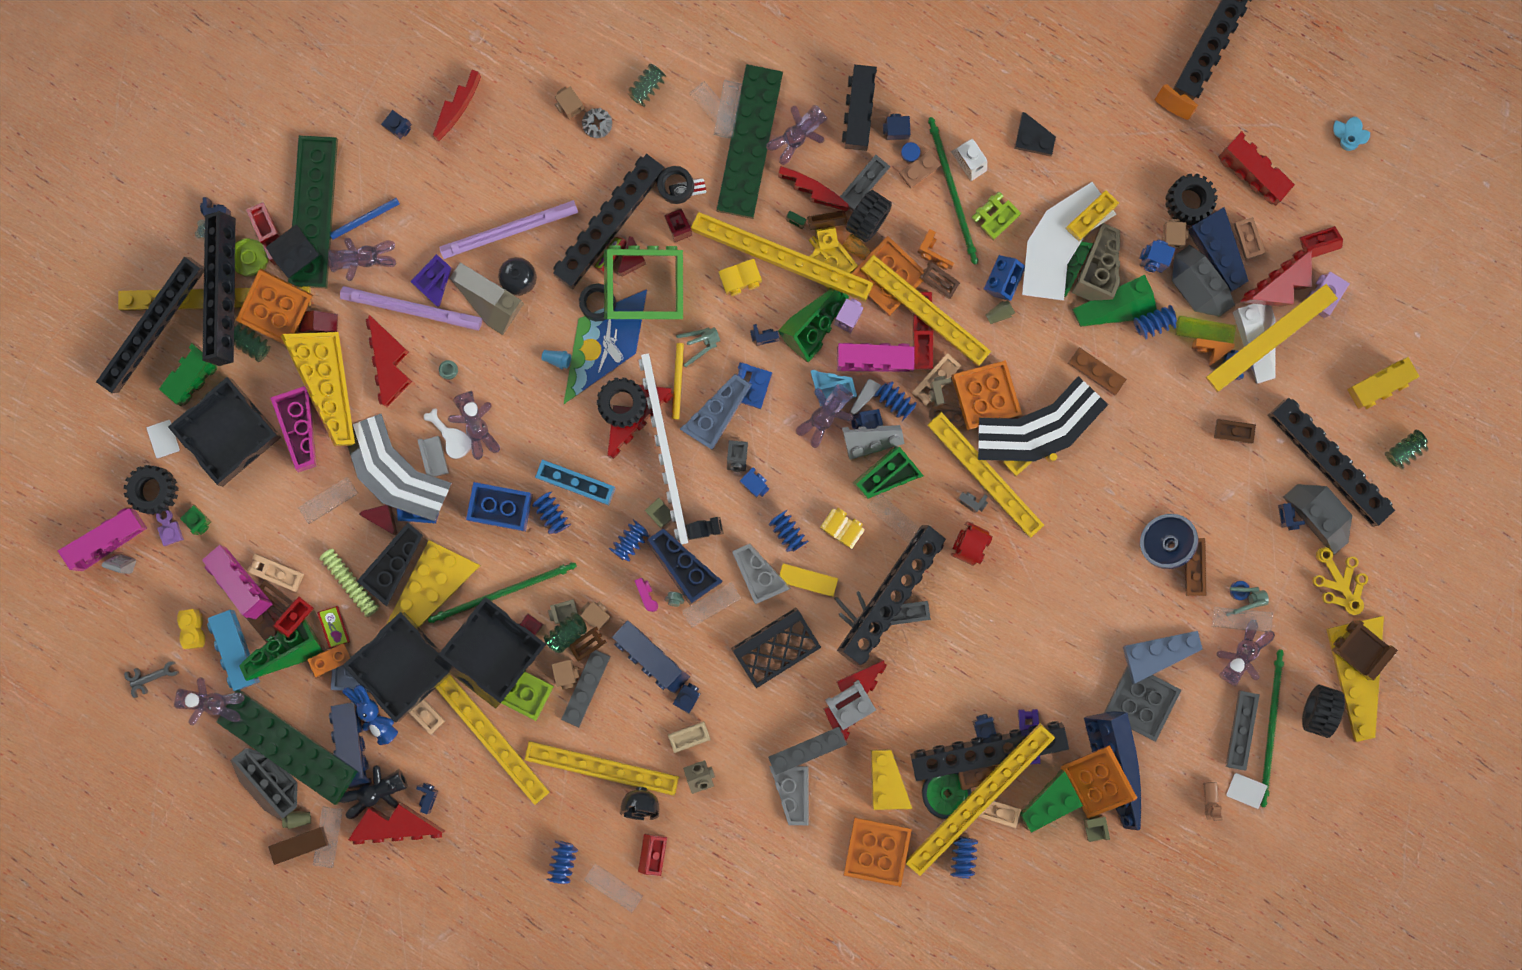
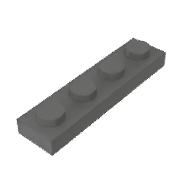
M598 650L590 654L561 720L578 728L580 727L611 656Z
M1245 691L1238 692L1225 767L1247 770L1260 694Z
M839 726L773 754L768 758L775 775L841 748L847 745V742Z

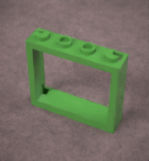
M611 245L609 249H605L604 319H683V250H677V246H666V250H659V246H647V250L640 249V246H628V249H621V246ZM613 255L675 256L676 312L613 311Z

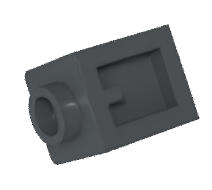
M729 440L727 470L734 472L746 471L748 442Z
M962 492L957 501L976 513L978 510L982 512L988 502L985 500L988 496L986 494L983 495L977 503L975 496L969 492L966 494Z

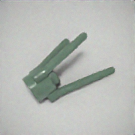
M715 327L676 335V338H683L701 334V337L688 341L687 345L703 341L705 345L709 344V346L687 361L684 367L693 363L710 349L717 347L716 343L720 342V337Z
M1230 587L1231 591L1252 592V594L1248 597L1249 605L1227 613L1226 616L1230 617L1255 607L1268 605L1269 597L1265 590L1260 591L1259 587Z

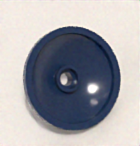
M1164 514L1151 520L1144 528L1140 538L1141 551L1146 560L1158 568H1177L1187 563L1194 556L1198 547V533L1192 522L1184 516ZM1171 544H1175L1173 548H1169Z

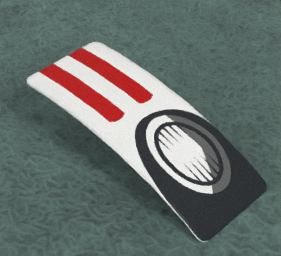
M704 179L693 180L695 185L692 196L707 192ZM687 182L670 185V195H681L686 190Z

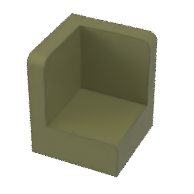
M660 498L645 510L660 528L672 519L670 509Z
M1100 815L1083 819L1089 842L1102 839L1110 840L1105 816Z

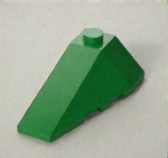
M1143 275L1119 286L1113 299L1089 301L1072 309L1080 327L1134 321V318L1139 319L1141 315L1147 316L1149 312L1154 313L1157 307L1153 290L1146 276Z
M831 288L790 317L778 330L785 344L809 363L822 348L823 338L826 333H830L832 329L830 326L834 318L837 317L849 296Z
M305 618L289 637L280 632L275 636H270L266 639L268 642L261 649H256L239 667L245 680L249 681L305 662L307 659L323 652V649Z

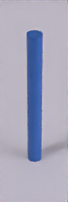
M394 198L332 231L331 238L334 240L400 204L398 199Z

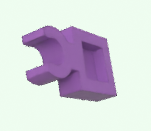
M166 510V519H162L161 514H156V519L162 523V526L157 529L163 546L184 540L178 522L171 521L173 514L170 510Z

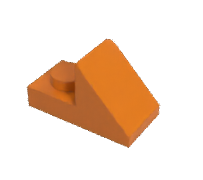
M1196 338L1192 343V348L1197 349L1199 353H1209L1210 351L1209 366L1235 347L1233 343Z

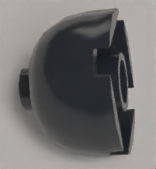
M514 257L506 260L501 265L498 279L503 289L514 296H521L534 288L537 274L529 261L524 258Z
M637 787L636 790L628 792L623 798L620 814L624 813V817L634 820H644V817L650 816V820H654L659 817V801L647 788Z

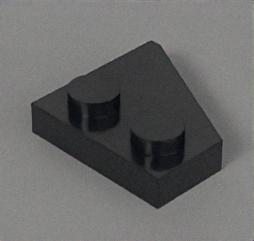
M1022 112L1014 149L1052 156L1056 136L1027 113Z

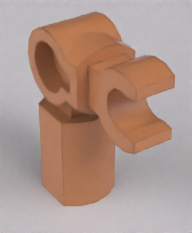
M1217 782L1203 783L1204 797L1207 803L1205 805L1206 819L1222 821V807L1217 804L1219 802Z

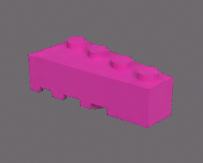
M838 343L837 371L913 372L914 347H910V344L901 343L898 346H891L889 343H881L879 345H872L871 343Z
M303 386L271 397L296 471L299 473L317 467L311 398L306 387Z
M124 508L117 513V516L105 520L100 526L59 549L58 553L69 570L84 571L146 530L147 527L136 510Z
M219 545L202 560L206 565L204 567L206 571L215 577L216 583L226 592L229 599L244 617L256 620L273 605L227 547Z

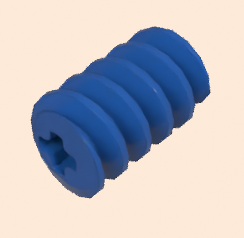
M1171 305L1168 306V309L1162 307L1161 311L1155 310L1154 313H1147V316L1141 315L1139 319L1134 318L1135 329L1145 340L1148 339L1147 333L1154 337V330L1162 334V327L1169 331V325L1175 329L1177 322L1175 311Z
M893 381L888 384L885 383L873 397L881 396L879 402L887 401L885 407L892 406L890 412L898 411L896 417L904 416L903 421L913 411L916 402L909 404L911 397L904 399L905 392L898 394L900 387L898 386L893 389Z
M551 491L539 497L532 506L534 508L539 507L536 513L543 514L540 518L541 521L547 520L544 527H551L548 533L557 534L571 526V523L565 524L564 522L568 518L560 517L564 511H557L560 504L553 505L556 497L549 498V495L552 493Z
M786 510L773 518L769 526L776 525L773 532H780L777 536L778 539L784 538L781 543L782 546L789 545L786 552H794L809 541H802L805 535L797 534L800 528H793L796 521L789 522L792 515L785 516Z
M634 519L635 525L628 524L630 531L623 530L625 537L618 536L621 543L613 542L616 549L609 548L620 559L629 562L631 559L628 554L635 555L633 548L640 549L638 542L645 543L643 536L650 537L648 531Z
M958 837L959 841L953 842L954 845L958 846V849L952 850V852L958 855L951 859L957 862V864L951 865V868L955 869L956 872L950 873V876L970 879L969 876L975 875V872L970 868L976 867V864L971 861L977 859L975 855L971 854L977 852V848L972 845L978 844V840Z
M555 840V843L560 846L553 848L558 854L551 856L556 862L549 864L554 870L547 872L552 878L546 880L558 884H568L571 880L566 876H571L573 873L568 868H574V863L571 861L576 860V856L572 853L578 852V848L571 843Z

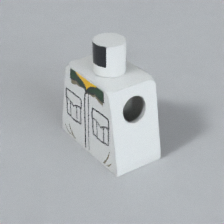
M973 139L968 140L951 151L970 181H973L987 171V159Z

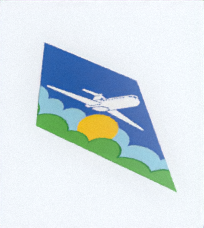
M647 289L616 302L615 311H643ZM604 308L597 310L593 313H602L604 312ZM586 316L578 319L564 404L636 354L642 319H606L598 322L589 320Z

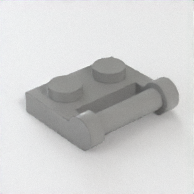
M859 680L854 682L853 686L833 698L829 697L825 700L842 730L876 711ZM859 692L861 697L837 710L836 704Z

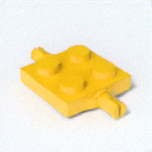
M815 236L808 240L815 248L809 257L848 273L853 272L858 267L839 241L838 247L820 250L819 242Z

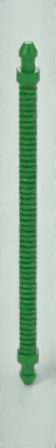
M930 117L928 119V124L931 127L929 131L935 142L934 144L948 183L951 199H953L956 215L967 245V254L970 255L971 262L976 265L978 264V257L975 254L977 252L976 247L972 244L967 221H965L962 205H960L959 196H957V189H955L954 180H952L953 177L940 139L939 128L936 127L935 119Z
M573 562L566 566L564 564L560 565L556 569L542 573V575L540 574V576L537 575L526 581H521L519 584L508 586L505 589L503 588V590L487 594V596L485 595L482 598L480 597V599L477 598L468 603L466 602V604H461L445 612L440 611L438 615L430 616L428 622L443 621L451 617V615L454 616L465 610L472 609L474 606L477 607L484 597L493 601L495 598L498 599L504 595H509L511 592L514 593L525 587H530L532 584L548 580V578L550 579L560 574L564 575L567 571L574 570L577 565Z
M1281 649L1276 653L1277 660H1274L1276 667L1274 671L1275 678H1273L1272 705H1270L1269 732H1267L1268 742H1266V759H1264V774L1262 777V783L1267 785V789L1260 804L1264 808L1268 803L1267 796L1270 794L1268 787L1270 784L1269 776H1271L1272 749H1274L1275 722H1277L1278 695H1280V680L1282 677L1281 668L1284 666L1282 661L1284 652Z

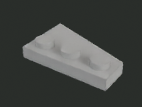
M900 425L878 426L875 429L858 427V429L849 430V427L842 428L850 460L905 444Z
M751 543L732 551L755 604L791 589Z
M769 766L782 801L781 804L788 825L808 826L809 766H796L775 775L772 766Z

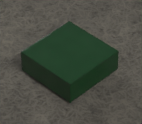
M792 211L788 212L786 216L787 222L803 229L806 219Z

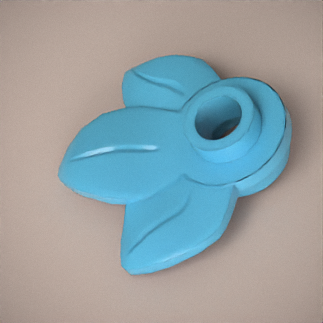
M1358 117L1350 118L1346 124L1337 120L1334 122V135L1340 139L1341 147L1346 151L1355 150L1360 144H1365L1370 138V132L1362 130V121Z

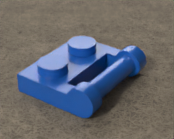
M740 362L738 366V375L744 379L746 372L752 373L749 381L752 386L741 403L761 409L772 372Z

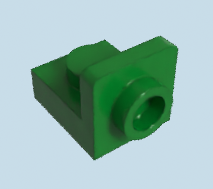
M193 505L180 518L193 535H202L209 529L208 525L211 523L196 505Z

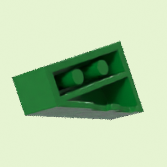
M193 343L188 347L191 351L187 357H181L178 361L181 365L176 371H171L159 388L162 393L179 406L186 405L191 400V395L195 390L201 389L205 384L204 380L208 376L213 375L217 370V365L202 361L203 349Z
M895 446L858 477L853 484L865 498L869 499L892 488L921 478L924 475L901 447Z
M1061 769L1047 783L1045 788L1021 811L1020 816L1027 830L1032 833L1083 805L1066 772Z

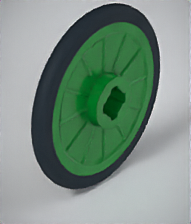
M958 773L926 779L922 788L924 805L931 814L941 819H947L971 794V788L961 789ZM946 790H948V792L950 793V796H948L947 798L943 794V792Z

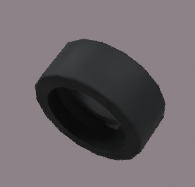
M681 166L668 167L658 177V191L671 204L686 202L694 192L695 184L693 178ZM674 174L683 176L687 182L686 190L678 196L668 194L665 189L667 178Z
M599 283L591 284L581 292L579 306L584 316L589 320L595 322L606 320L604 319V312L593 313L587 308L586 304L590 294L594 292L604 293V285ZM613 294V311H615L616 299Z

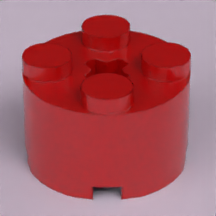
M967 521L964 524L967 528L965 531L960 530L952 549L956 551L951 553V556L974 566L976 563L981 564L985 556L983 551L986 546L990 545L993 536L989 535L988 530Z

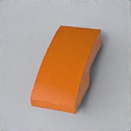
M1168 84L1162 86L1154 99L1168 111L1186 120L1192 117L1199 106L1185 93L1180 96Z

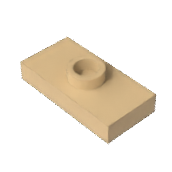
M704 721L668 734L674 753L711 740Z

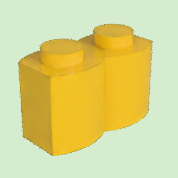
M755 259L747 260L718 271L726 295L736 296L742 293V289H755L762 282Z
M832 508L820 529L852 549L865 530L862 528L863 524L855 518L852 521L846 517L847 513L840 508L836 510Z
M199 609L179 611L177 622L181 629L180 644L182 648H203L205 645V634L201 629L203 625L201 611Z

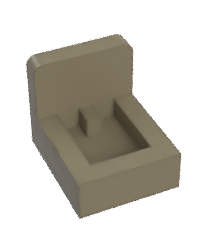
M945 376L934 378V382L930 383L931 391H929V398L931 402H934L935 406L945 403L941 385L950 384L951 378L946 379Z
M574 599L550 605L551 610H548L550 620L554 621L555 624L579 618Z

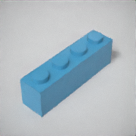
M545 460L541 461L535 476L538 480L608 506L616 489L612 485Z
M228 610L209 617L207 626L209 632L214 635L216 640L214 641V646L222 657L220 663L223 670H226L228 674L227 683L229 687L233 688V691H237L260 683L259 677L246 681L239 667L250 656V652L235 610Z

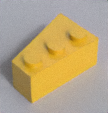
M1409 357L1353 385L1347 391L1358 409L1362 407L1368 409L1376 405V400L1389 398L1393 395V391L1397 389L1401 391L1409 386L1408 383L1420 376Z
M872 749L871 782L873 810L912 809L892 750Z

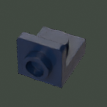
M392 110L381 125L401 140L403 136L408 135L412 124L408 119L403 118Z
M203 197L200 211L204 217L217 211L231 216V211L227 207L218 204L213 205L212 208L211 200Z
M754 324L753 330H750L752 342L756 341L757 346L779 341L778 331H773V329L764 330L759 335L757 324Z
M879 409L859 412L851 416V425L854 430L858 429V427L875 429L878 426H883Z
M1291 503L1278 505L1281 528L1288 527V531L1300 529L1299 525H1305V521H1293L1295 510L1294 507H1291Z
M691 683L688 686L684 684L673 705L690 713L701 694L698 692L699 688Z
M987 714L976 716L977 720L972 721L976 737L984 739L996 733L992 716L988 717Z
M428 783L417 785L416 790L426 793V796L423 795L419 803L421 807L420 812L424 814L431 813L438 794V790L434 789L435 786Z

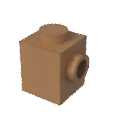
M571 86L568 88L564 87L557 92L555 96L557 103H555V106L560 113L564 112L569 120L585 110Z
M1170 219L1169 222H1166L1163 225L1162 241L1167 242L1168 246L1173 248H1183L1189 234L1186 222H1180L1179 219Z
M593 601L591 604L587 602L581 609L583 613L580 616L593 628L597 626L599 630L611 618L605 612L607 608L600 601L598 603Z
M567 660L551 664L556 686H561L562 690L573 687V683L577 682L576 678H579L578 668L573 666V661Z

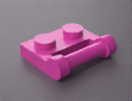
M643 578L634 580L646 610L655 612L658 609V603L652 600L650 596L652 588L649 581H644Z

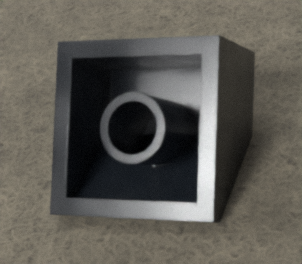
M297 224L266 247L274 261L288 278L294 276L320 256V253Z

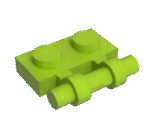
M1000 192L989 197L988 202L982 208L979 207L971 217L975 223L981 218L985 221L981 228L993 241L1022 214L1009 200L1002 205L1000 200L1004 196ZM995 207L997 211L990 216L987 212Z

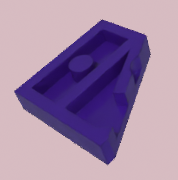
M436 254L410 282L439 307L452 268Z

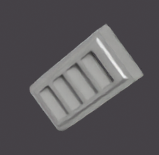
M868 379L849 412L850 415L856 414L882 386Z
M118 554L104 561L102 566L118 573L131 574L135 567L136 559Z

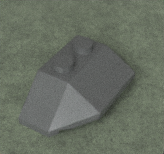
M1188 245L1174 256L1172 282L1195 312L1220 317L1235 306L1229 287L1205 255L1191 245Z
M1297 484L1283 496L1287 503H1291V507H1294L1295 512L1305 521L1306 525L1319 540L1332 550L1333 555L1349 543L1352 514L1327 486Z
M250 748L244 749L230 760L239 782L264 811L282 820L297 808L298 783L287 771L258 751Z

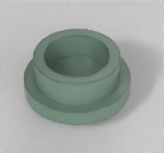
M444 361L439 366V374L444 379H453L458 374V367L453 361Z
M668 592L665 601L670 606L679 607L680 604L684 603L683 594Z

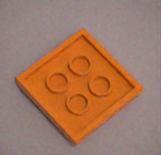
M887 236L851 274L873 283L868 297L890 317L901 303L862 272L861 268L872 255H875L915 289L923 282L919 277L923 275L924 269Z
M259 269L236 321L284 344L281 335L296 334L313 294L263 269Z
M1006 360L951 375L967 430L978 428L979 418L1011 419L1022 415Z
M1110 745L1061 766V769L1066 772L1076 791L1087 818L1137 799Z
M854 817L843 875L901 887L912 829Z

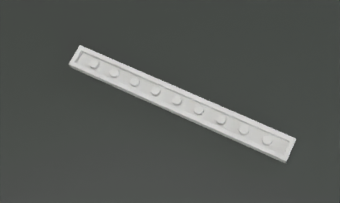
M649 353L641 355L642 359L638 361L640 370L645 371L646 378L642 380L644 389L649 390L650 397H646L648 408L653 409L654 416H650L652 427L657 428L658 435H654L656 446H660L662 454H658L660 465H664L666 471L662 475L664 484L669 486V491L666 494L668 503L673 505V510L670 511L672 522L676 521L677 529H674L675 538L680 540L681 544L688 543V537Z

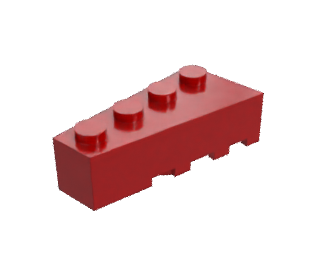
M1241 131L1218 158L1225 167H1230L1234 170L1235 175L1239 179L1247 181L1252 190L1260 192L1269 204L1276 206L1295 184L1279 168H1273L1271 160L1267 156L1260 155L1256 150L1258 147L1253 142L1249 144L1244 139L1246 135Z

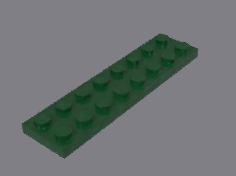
M746 64L716 212L754 219L783 71Z
M299 135L292 227L296 224L320 253V256L294 276L288 278V282L297 287L328 288L330 235L332 232L338 148L337 137Z
M241 690L235 691L216 721L223 728L334 805L339 803L358 770Z

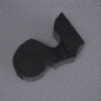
M721 517L710 518V521L702 520L685 525L688 540L724 534Z

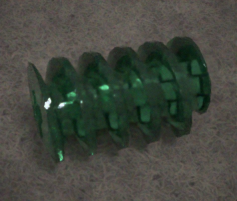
M648 64L649 70H643L644 76L639 75V82L634 81V87H629L628 89L630 92L628 95L632 100L643 107L646 106L643 100L650 101L648 94L655 95L653 88L660 89L657 83H665L662 77H666V75L653 64Z
M237 324L234 327V346L236 345L238 350L242 349L244 354L249 353V357L255 358L257 362H261L271 348L267 346L268 339L261 342V335L254 338L255 331L248 334L249 327H245L242 330L243 324Z
M1416 429L1413 431V434L1411 433L1407 438H1403L1401 443L1399 442L1395 447L1390 448L1389 452H1385V456L1392 465L1403 470V462L1410 465L1409 458L1414 461L1417 459L1415 453L1422 456L1421 449L1426 452L1429 450L1427 446L1428 440L1421 431Z
M572 612L571 617L567 616L565 621L560 622V626H555V631L550 630L549 635H544V641L550 649L557 653H562L570 644H573L581 635L586 633V624L579 614Z

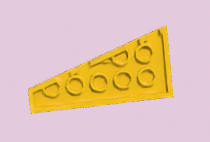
M339 332L282 334L281 338L333 445L346 446L355 444Z
M429 540L387 624L400 612H405L418 627L422 626L481 565Z
M1384 616L1362 620L1363 625L1382 640ZM1349 624L1326 629L1331 651L1335 647L1333 645L1340 636L1343 637L1347 632L1346 627ZM1332 651L1341 690L1345 697V706L1354 742L1375 738L1380 674L1374 681L1367 680Z

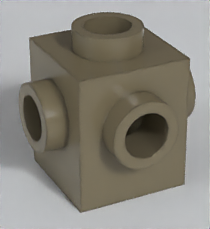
M705 760L683 768L692 794L714 787L712 778H715L712 766H707Z

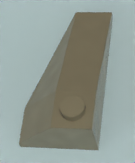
M1102 223L1075 284L1073 294L1089 301L1111 300L1114 298L1120 284V230Z
M461 262L450 277L489 327L504 335L524 305L522 300Z

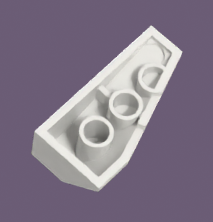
M1251 304L1238 308L1233 312L1244 347L1275 323V316L1270 305ZM1275 348L1251 366L1256 384L1275 378Z

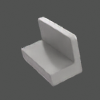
M436 436L425 440L418 439L426 474L433 477L448 474L449 471L440 437Z

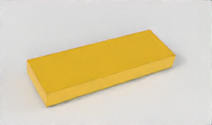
M1105 190L1066 227V230L1078 241H1081L1118 206L1119 202Z
M784 563L779 575L787 585L834 597L838 578Z

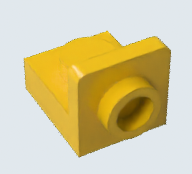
M835 226L815 229L820 250L838 247Z

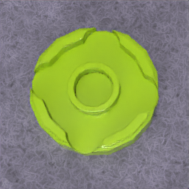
M245 238L235 243V271L237 273L253 277L257 275L259 269L264 270L266 268L268 256L259 241Z

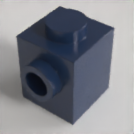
M891 114L890 117H887L886 123H883V135H886L887 140L910 138V116Z

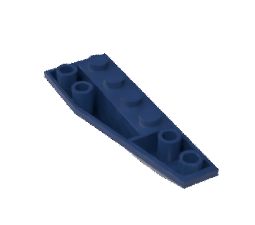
M1111 711L1086 716L1084 721L1092 752L1110 745L1137 796L1136 800L1115 809L1124 829L1138 831L1141 828V783L1137 751L1128 713Z

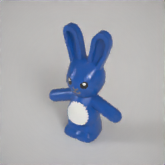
M356 685L354 690L349 687L344 688L343 694L357 706V715L361 720L365 721L362 729L364 731L370 729L371 733L377 737L379 745L389 744L398 734V731L392 726L394 721L379 714L377 703L369 699L362 685Z

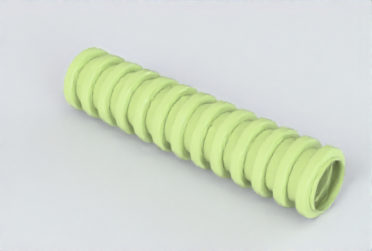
M329 549L324 552L319 560L324 561L323 565H327V570H331V575H335L334 579H338V584L343 585L342 589H346V594L349 593V597L354 599L353 602L357 603V608H361V613L364 612L365 617L374 614L379 606L375 605V601L371 600L372 597L368 596V592L363 590L364 587L360 586L356 581L357 578L352 576L353 573L349 572L348 567H345L346 564L341 562L342 559L338 558L337 553H334L335 550Z

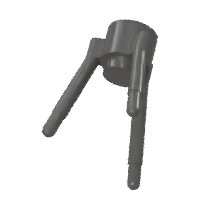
M858 591L857 596L864 611L866 605L861 593ZM835 597V601L854 622L842 613H839V616L853 627L858 618L851 613L838 597ZM870 624L869 630L871 631L873 628L872 624Z

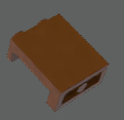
M1352 621L1346 627L1347 632L1344 636H1340L1333 645L1335 647L1332 651L1367 680L1374 681L1398 650L1392 645H1387L1366 628L1362 621Z

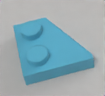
M817 370L810 371L820 407L828 405L833 395H838L843 400L857 397L852 377L838 376L832 373L818 372Z

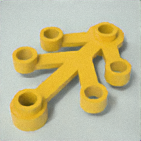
M1327 547L1318 549L1316 559L1326 564L1336 582L1317 575L1312 579L1313 585L1340 591L1345 599L1335 597L1333 593L1326 592L1322 595V601L1326 604L1333 603L1344 606L1346 612L1351 615L1360 614L1364 609L1361 594L1363 586L1368 582V576L1364 573L1357 574L1355 576L1356 586L1353 594L1349 589L1354 568L1359 564L1356 557H1348L1345 560L1346 568L1342 577L1332 560V550ZM1325 551L1328 553L1327 559L1323 557ZM1350 559H1353L1355 562L1353 566L1349 564ZM1360 576L1364 577L1363 583L1359 581ZM1318 577L1322 580L1320 585L1316 583ZM1327 594L1331 596V600L1329 602L1326 600ZM1353 602H1356L1358 605L1356 609L1352 607Z

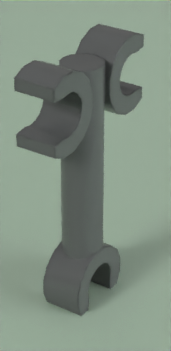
M168 662L163 669L142 677L139 668L134 669L135 676L133 678L129 672H125V679L130 681V686L132 687V697H138V689H141L143 694L148 693L147 688L143 685L166 675H178L179 671H170V666L176 663Z

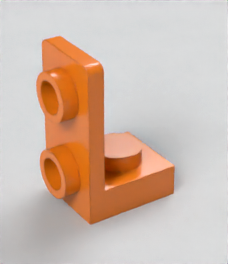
M929 229L918 250L920 257L927 261L933 260L937 262V266L942 269H952L954 262L928 249H932L937 240L934 238L936 232Z
M341 644L307 659V662L316 679L323 676L324 673L342 666L350 659L345 645Z

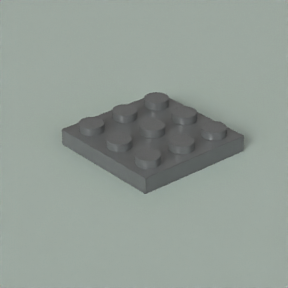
M1127 665L1104 713L1111 711L1127 712L1131 730L1156 742L1181 689L1154 675L1132 684Z

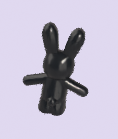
M378 765L374 766V784H365L359 790L346 791L339 802L341 803L359 801L348 809L346 817L348 819L356 818L366 807L374 806L380 798L391 807L397 808L399 803L391 794L405 790L408 787L402 771L397 769L392 774L381 779L380 767Z

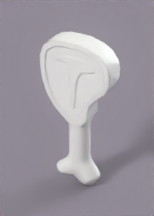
M432 409L430 413L424 414V420L432 422L445 438L446 452L449 457L459 459L471 450L473 445L471 438L459 429L446 427L438 418L437 409Z

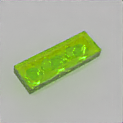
M1179 316L1175 335L1234 343L1236 325Z

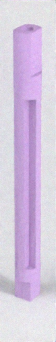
M573 200L440 246V252L443 259L576 214L578 210Z
M345 286L340 291V299L376 306L478 331L482 325L481 317L421 305Z

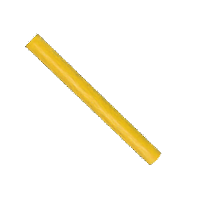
M676 343L672 419L679 420L683 343Z

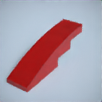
M471 70L466 87L458 85L452 102L444 101L433 133L436 141H440L465 112L481 79L478 71Z
M780 166L778 178L796 182L794 190L812 194L811 202L847 212L849 204L834 191L800 172Z
M920 292L932 302V292ZM913 314L914 369H933V329Z

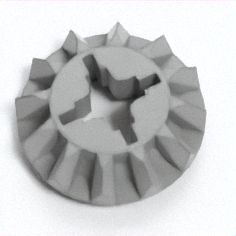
M592 108L585 113L582 119L583 130L592 138H602L610 132L612 118L607 111L601 108ZM594 116H596L598 120H602L599 126L600 130H598V127H596V125H592L595 119Z

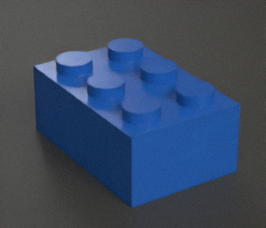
M473 482L466 520L526 532L533 494Z

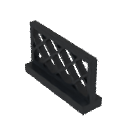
M795 607L731 649L754 686L758 688L814 653L821 646L801 613ZM801 621L804 626L802 634L793 633V625ZM778 634H788L786 645L775 642ZM791 635L801 637L799 648L789 646ZM804 638L812 639L815 646L809 650L803 649ZM762 644H772L769 655L759 653ZM774 645L785 647L783 658L772 656ZM788 648L798 650L795 659H785ZM748 653L754 654L753 665L745 664L741 657ZM758 655L768 657L766 668L756 666ZM771 658L782 661L779 669H769ZM755 669L764 670V678L756 682L753 677Z

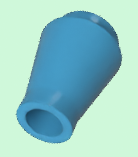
M544 350L541 359L560 369H568L571 363V354L567 353V351Z

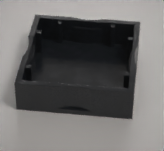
M229 377L221 381L197 405L188 409L168 426L183 446L194 454L199 465L216 485L222 487L281 438L280 434L241 388Z
M484 597L434 661L496 709L543 650L546 643L525 627L514 622L505 611L487 597Z
M400 612L380 630L370 643L363 646L343 664L356 681L373 695L377 704L395 723L400 722L450 675L448 671L434 661L441 651L405 612Z

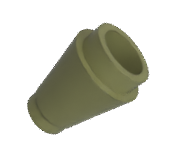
M1008 300L1002 301L987 313L986 317L990 324L1011 318L1015 311Z
M292 811L282 819L283 828L288 829L311 824L310 812Z

